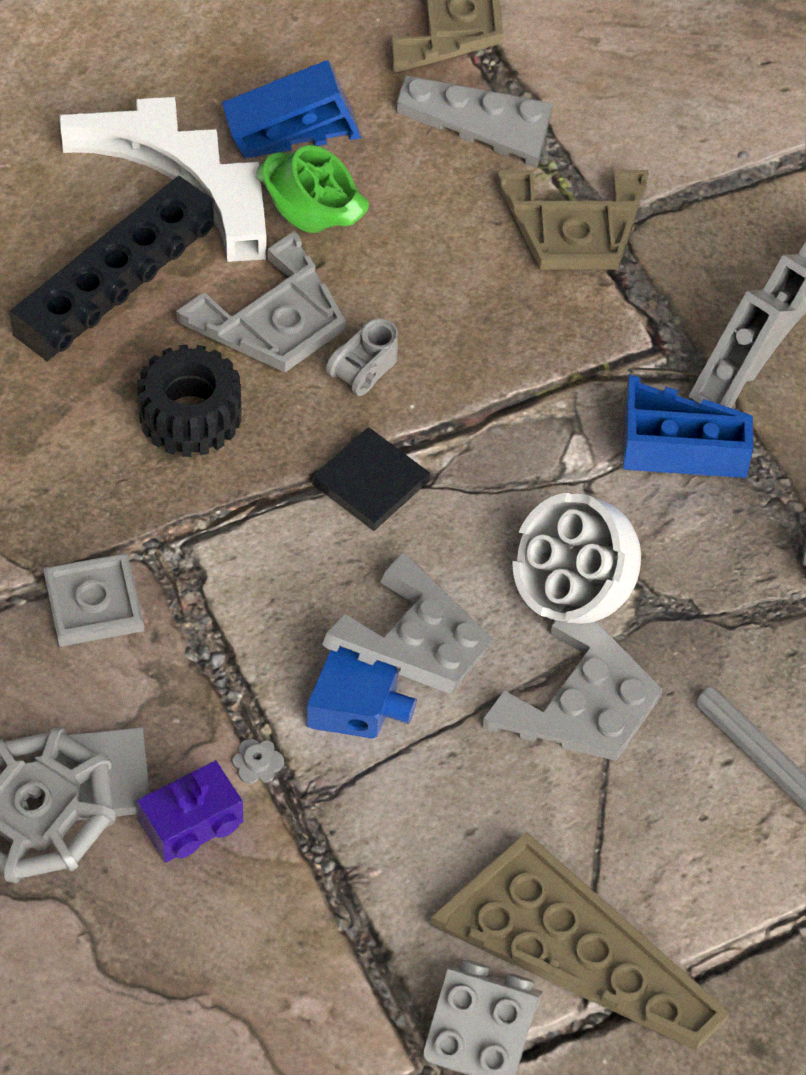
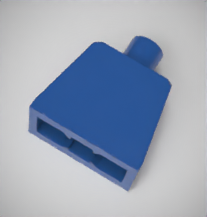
M339 646L337 652L330 650L308 701L307 727L373 739L379 735L386 717L409 724L415 711L417 699L396 692L398 669L395 666L379 660L373 665L358 660V652Z

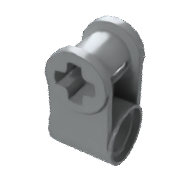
M379 318L366 323L346 344L340 346L332 354L326 365V373L333 378L339 377L352 386V392L357 396L366 394L376 381L390 368L394 367L397 362L398 331L396 326L389 320Z

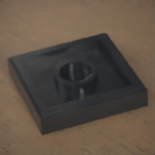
M367 427L313 475L312 484L375 531L430 481V472L374 430Z

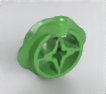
M308 145L299 148L294 153H274L257 168L256 177L265 184L279 212L288 222L303 231L318 233L331 226H350L356 223L369 209V201L359 193L345 165L334 154L321 147Z

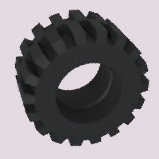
M188 344L179 345V350L173 351L171 347L163 350L162 357L154 355L149 360V367L143 366L140 372V379L137 381L139 419L145 436L151 437L152 444L157 448L164 445L165 451L173 455L176 451H181L182 456L192 457L191 452H199L200 456L209 454V448L214 447L216 450L224 446V439L231 440L236 435L235 428H239L241 423L240 376L238 370H233V363L229 358L222 359L221 353L213 349L211 352H207L206 346L197 345L196 349L188 348ZM187 396L205 399V401L193 405L174 402L179 398Z

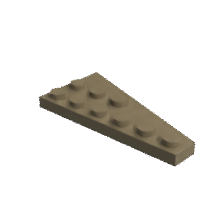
M528 832L522 835L431 917V926L692 1049L697 1050L728 1020L730 1012Z

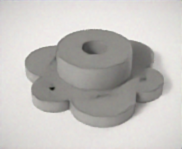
M247 739L240 744L239 754L233 757L232 763L236 769H239V778L242 782L246 784H253L258 780L264 783L271 782L274 778V772L283 768L284 757L281 753L274 751L275 747L271 741L265 740L259 744L254 739Z

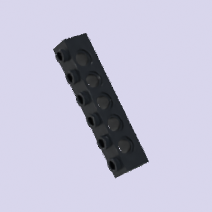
M178 175L12 308L10 316L13 336L46 361H49L58 352L67 350L73 340L87 329L95 327L102 316L116 305L123 304L128 299L130 293L144 282L151 281L163 266L171 260L179 258L190 244L210 232L214 225L213 199Z

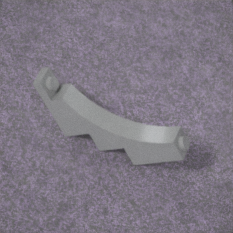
M806 241L799 254L782 255L763 290L746 291L688 397L698 403L705 399L732 408L745 383L754 381L778 345L806 313Z

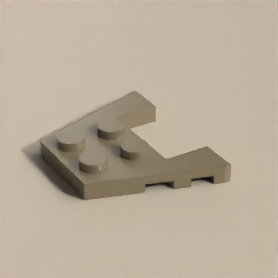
M426 0L429 36L392 37L394 72H402L502 44L503 25L500 0Z
M498 170L497 182L540 270H619L647 186L649 172L648 170H614L612 179L614 201H536L533 170Z

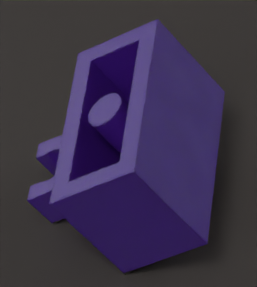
M216 760L137 800L139 823L164 863L176 857L185 858L193 854L201 844L215 837H226L233 833L240 824L244 823L243 800Z

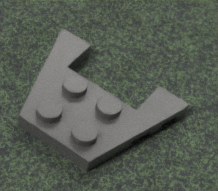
M295 231L267 249L268 260L284 273L288 279L234 316H230L203 292L176 311L177 321L181 325L283 372H287L344 332L345 319L326 284H322L315 271V264L310 255H306L302 248V241Z
M402 553L385 571L380 583L412 602L414 605L385 637L380 636L352 617L344 614L327 632L322 646L335 652L338 651L339 646L358 652V660L371 665L377 660L400 668L398 673L400 676L451 694L488 651L493 639L418 565Z
M566 606L561 613L573 611L581 607ZM555 621L550 635L584 653L585 655L545 711H540L504 690L483 718V728L497 733L499 729L520 733V738L536 741L537 738L562 743V748L617 761L660 700L662 688L597 621L585 624Z

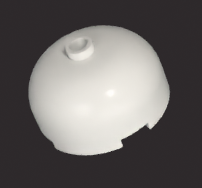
M557 494L544 500L533 509L519 530V533H523L519 545L517 561H512L514 580L523 600L539 615L566 623H591L614 613L631 595L640 573V543L629 519L611 503L584 494ZM566 606L581 607L573 611L561 613Z

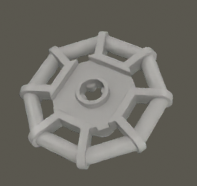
M53 727L51 732L4 742L1 738L0 768L4 763L7 764V767L0 774V836L11 842L12 846L8 856L0 851V873L4 875L7 882L17 883L20 878L68 868L70 871L75 870L79 867L77 865L78 861L108 825H113L116 820L117 813L112 807L109 770L112 766L111 761L105 754L98 755L68 736L64 728ZM43 752L42 756L35 757L36 762L25 764L24 760H14V757ZM63 753L80 765L70 770L57 761L58 755ZM88 779H92L94 804L83 802L80 793V784ZM41 794L45 795L42 800L44 803L39 808L28 810L29 806L26 800L29 797L37 799ZM79 817L89 819L69 845L66 846L62 838ZM54 843L59 851L24 859L26 850L29 848L44 850Z

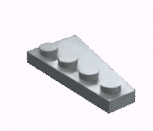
M405 75L397 101V113L439 130L445 127L457 131L461 139L471 143L475 139L494 146L493 151L506 157L512 153L525 158V164L536 169L539 164L553 103L407 75Z

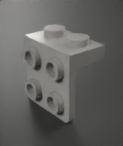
M463 959L461 966L453 964L447 969L423 1052L425 1060L467 1075H516L532 1018L538 1010L543 991L533 988L535 981L520 975L508 973L506 980L489 975L490 967L475 961Z

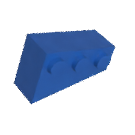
M329 60L311 65L301 71L222 102L231 135L244 159L291 151L292 144L313 141L315 146L326 145L327 138L349 135L350 140L362 138L351 105Z
M629 374L624 401L623 470L747 478L753 452V415L705 399L698 403L678 396V390L665 387L663 391L642 384L640 377Z

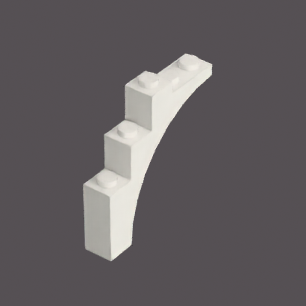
M175 97L137 99V111L60 115L63 153H96L120 157L151 167L171 179H175L180 175L213 199L214 223L222 237L227 262L267 259L261 181L256 177L259 162L220 164L217 129L178 132Z

